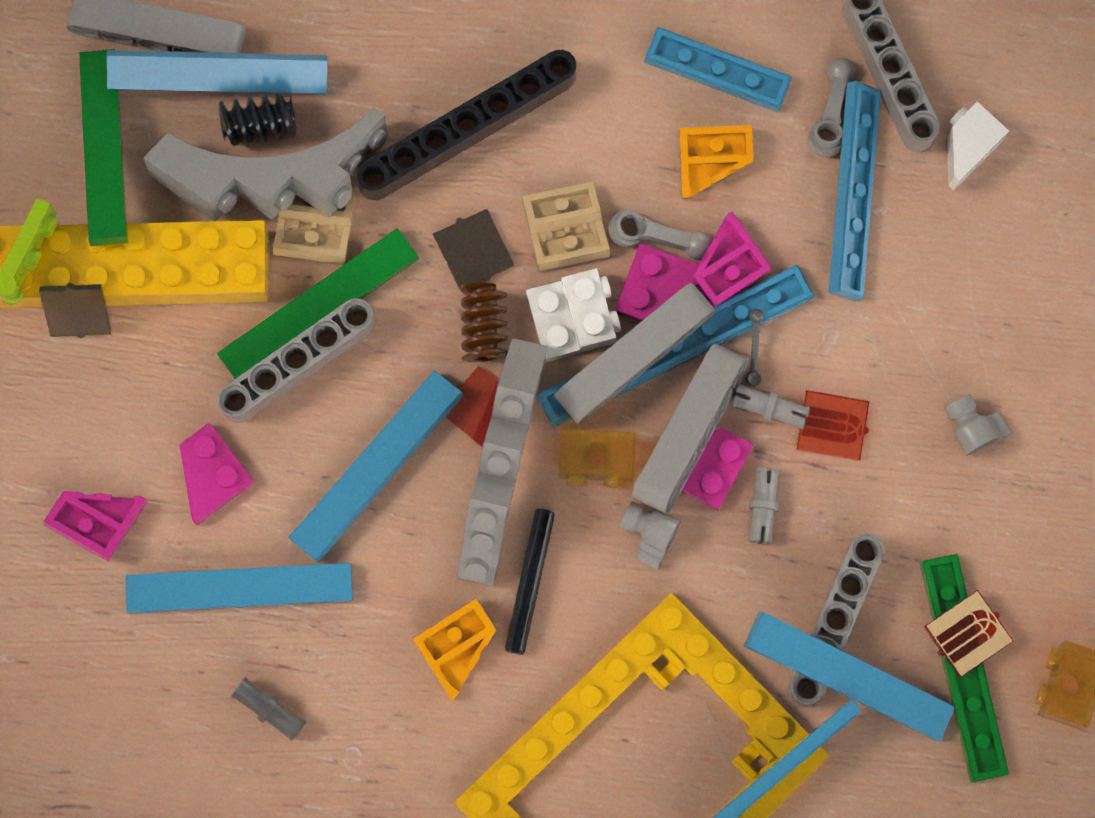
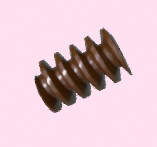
M471 282L462 285L461 292L467 296L461 299V306L466 309L461 314V321L468 324L461 328V335L468 338L461 343L462 350L468 353L462 357V360L467 362H487L506 356L508 350L498 348L497 344L507 341V336L497 333V329L506 327L507 321L497 319V315L507 312V307L498 305L497 300L507 298V293L496 290V284L490 282Z

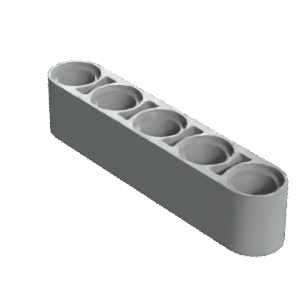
M73 0L66 26L70 32L80 36L153 51L241 53L247 30L244 26L232 21L129 0Z
M845 0L843 5L844 18L878 90L881 91V97L904 145L913 152L919 153L928 150L939 133V121L882 0H864L869 5V8L865 10L856 8L852 2L854 0ZM873 30L878 31L883 35L884 40L879 42L873 41L867 33ZM886 62L894 63L898 67L899 72L894 74L888 73L884 70L882 64ZM899 94H907L911 96L914 104L910 106L903 105L899 102L897 96ZM923 126L927 129L929 137L920 138L916 136L912 127Z
M692 282L687 284L564 384L555 393L554 397L578 425L583 423L713 316L716 309Z
M359 298L346 301L230 382L218 395V405L224 416L234 423L247 421L363 340L373 331L375 326V318L371 306L365 300ZM353 312H364L368 316L365 323L360 326L349 324L348 318ZM323 333H334L337 336L336 342L330 347L320 346L318 339ZM293 354H304L307 360L302 367L294 369L288 366L287 362ZM271 374L276 377V383L271 389L262 390L257 387L258 380L263 375ZM240 395L246 398V403L241 410L230 411L227 409V403L231 397Z
M713 344L710 347L639 475L633 489V499L665 514L670 512L745 375L749 363L747 357L718 344Z
M869 533L860 534L849 544L810 633L811 636L841 651L845 647L883 558V543L877 536ZM858 544H868L873 549L874 557L872 561L866 562L858 558L856 555V546ZM851 577L858 582L860 589L857 595L851 596L844 593L841 587L843 578ZM837 611L843 615L845 619L843 629L835 630L829 627L826 620L828 612ZM793 672L787 691L790 700L795 705L810 707L821 700L827 687ZM807 679L813 682L816 692L812 699H804L798 694L797 683L799 680Z

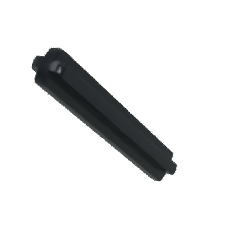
M536 509L505 645V650L511 654L523 655L527 645L555 517L554 512L547 509Z

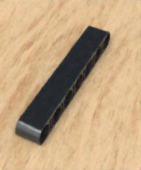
M554 50L364 161L357 170V181L361 194L369 200L378 201L565 92L573 86L576 79L575 57L566 50ZM556 65H563L569 69V73L564 76H556L551 72V69ZM526 83H533L539 90L530 95L523 93L520 87ZM495 101H502L508 105V108L504 112L495 113L489 109V106ZM471 119L477 123V126L471 131H463L458 127V124L462 120ZM434 137H440L446 141L445 146L438 150L429 148L427 143ZM404 155H409L415 159L414 164L408 168L397 166L396 161ZM371 174H379L384 178L382 183L375 187L367 185L364 181Z

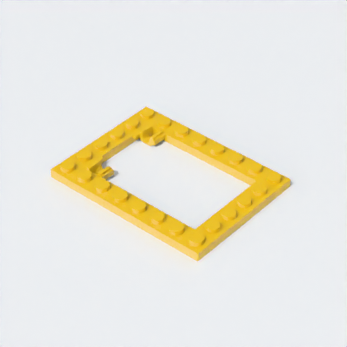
M670 593L454 803L468 818H521L508 803L643 672L661 691L684 669L692 677L697 674L748 727L745 732L753 740L730 763L749 782L723 807L809 734L699 620ZM663 655L669 664L659 671L653 663ZM819 747L737 818H768L830 755L822 747ZM760 756L767 764L757 773L750 764Z

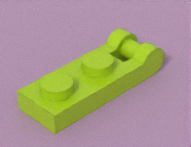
M39 198L34 202L0 270V297L10 305L18 304L23 299L24 291L21 285L28 271H33L38 265L41 257L39 249L45 237L50 238L57 226V212L51 203Z

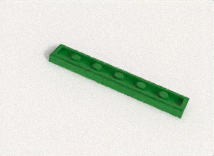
M107 50L79 52L88 241L90 246L128 243L119 89H107Z
M396 228L217 352V355L234 379H236L346 301L357 298L363 299L418 261L419 257L399 229Z
M958 554L919 562L934 621L968 598ZM967 615L937 636L938 642L943 644L974 622L972 615ZM975 625L941 647L939 645L952 706L955 707L954 714L970 783L1009 775L983 662L962 676L953 665V663L979 647L978 638H974L949 655L950 659L946 655V653H950L976 635Z

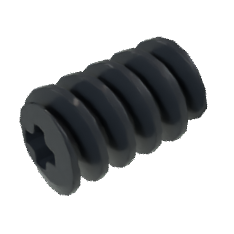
M277 93L275 104H271L268 97L262 95L260 106L255 104L252 97H248L246 108H242L239 101L233 99L230 111L227 110L223 101H219V116L224 141L228 137L233 146L238 145L240 135L243 136L247 144H252L254 133H257L262 142H266L269 130H271L276 140L282 138L283 128L287 130L291 138L296 136L297 126L291 94L289 102H286L282 94Z

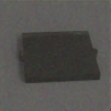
M487 209L465 219L457 218L455 224L433 233V237L460 291L461 286L464 284L481 282L483 280L490 282L492 276L514 266Z
M68 283L66 286H41L39 288L50 337L77 336L78 338H83L84 335L111 334L112 329L101 284L74 285L73 283Z

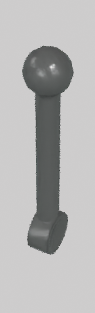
M760 309L752 310L749 315L750 320L753 322L750 372L747 373L745 379L751 386H757L761 382V375L757 370L760 322L763 320L764 314Z

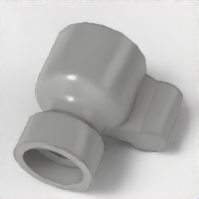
M971 394L952 402L944 408L949 418L957 423L955 436L966 456L976 453L1012 434L1001 413L986 416L978 415L975 412L977 406Z
M631 501L619 528L630 533L638 532L641 534L637 561L658 570L677 533L681 520L659 510L648 513L645 511L644 506Z

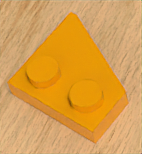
M752 125L679 128L682 199L690 198L754 162Z
M474 598L412 639L449 698L453 700L459 694L460 688L475 667L481 653L490 642L496 629L478 600Z

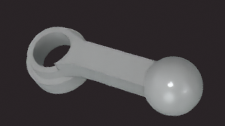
M838 58L829 65L827 74L832 85L827 107L820 121L815 123L809 132V147L814 153L823 157H831L841 151L843 128L840 126L841 106L847 83L853 82L856 77L855 65L846 58ZM828 130L833 132L837 138L833 141H825L818 136V133Z
M629 209L615 214L608 225L610 238L621 247H632L641 240H649L685 251L694 260L702 259L712 241L711 237L705 232L696 231L690 234L653 223L646 217L643 218L636 211ZM628 218L634 221L637 226L635 236H628L622 231L620 226L622 219Z

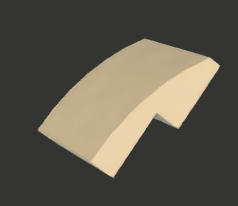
M593 181L522 196L539 272L610 257V249Z
M352 187L353 192L349 202L343 208H338L330 217L295 195L292 204L286 210L279 212L272 247L273 255L344 265L350 241L357 188Z

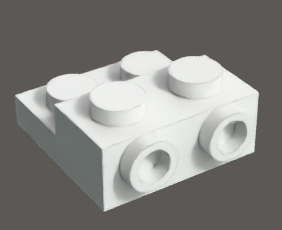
M597 268L561 277L559 282L526 290L539 344L548 346L545 362L616 343L615 333L621 332L619 318L616 310L610 312L608 310L605 298L611 297L609 282L606 276L599 277Z

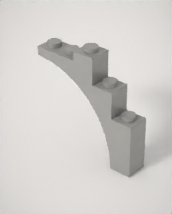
M373 108L354 126L331 140L299 152L274 157L245 158L223 155L192 146L167 133L143 158L149 177L213 221H217L223 213L231 211L238 197L270 219H273L280 211L286 210L292 204L295 195L330 217L338 208H343L352 196L350 175L353 176L357 173L359 166L373 150L376 151L383 146L388 133L385 115Z
M514 338L511 340L498 382L492 417L483 444L479 471L470 498L465 524L466 530L457 573L458 579L493 586L514 488L543 375L548 346Z

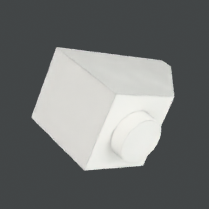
M976 102L969 110L963 106L949 121L952 128L947 135L948 186L953 191L1003 142L1009 132L979 102Z

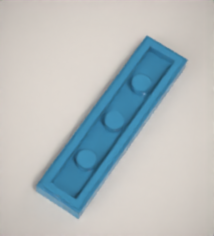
M660 27L656 29L644 63L778 113L792 79L789 75Z

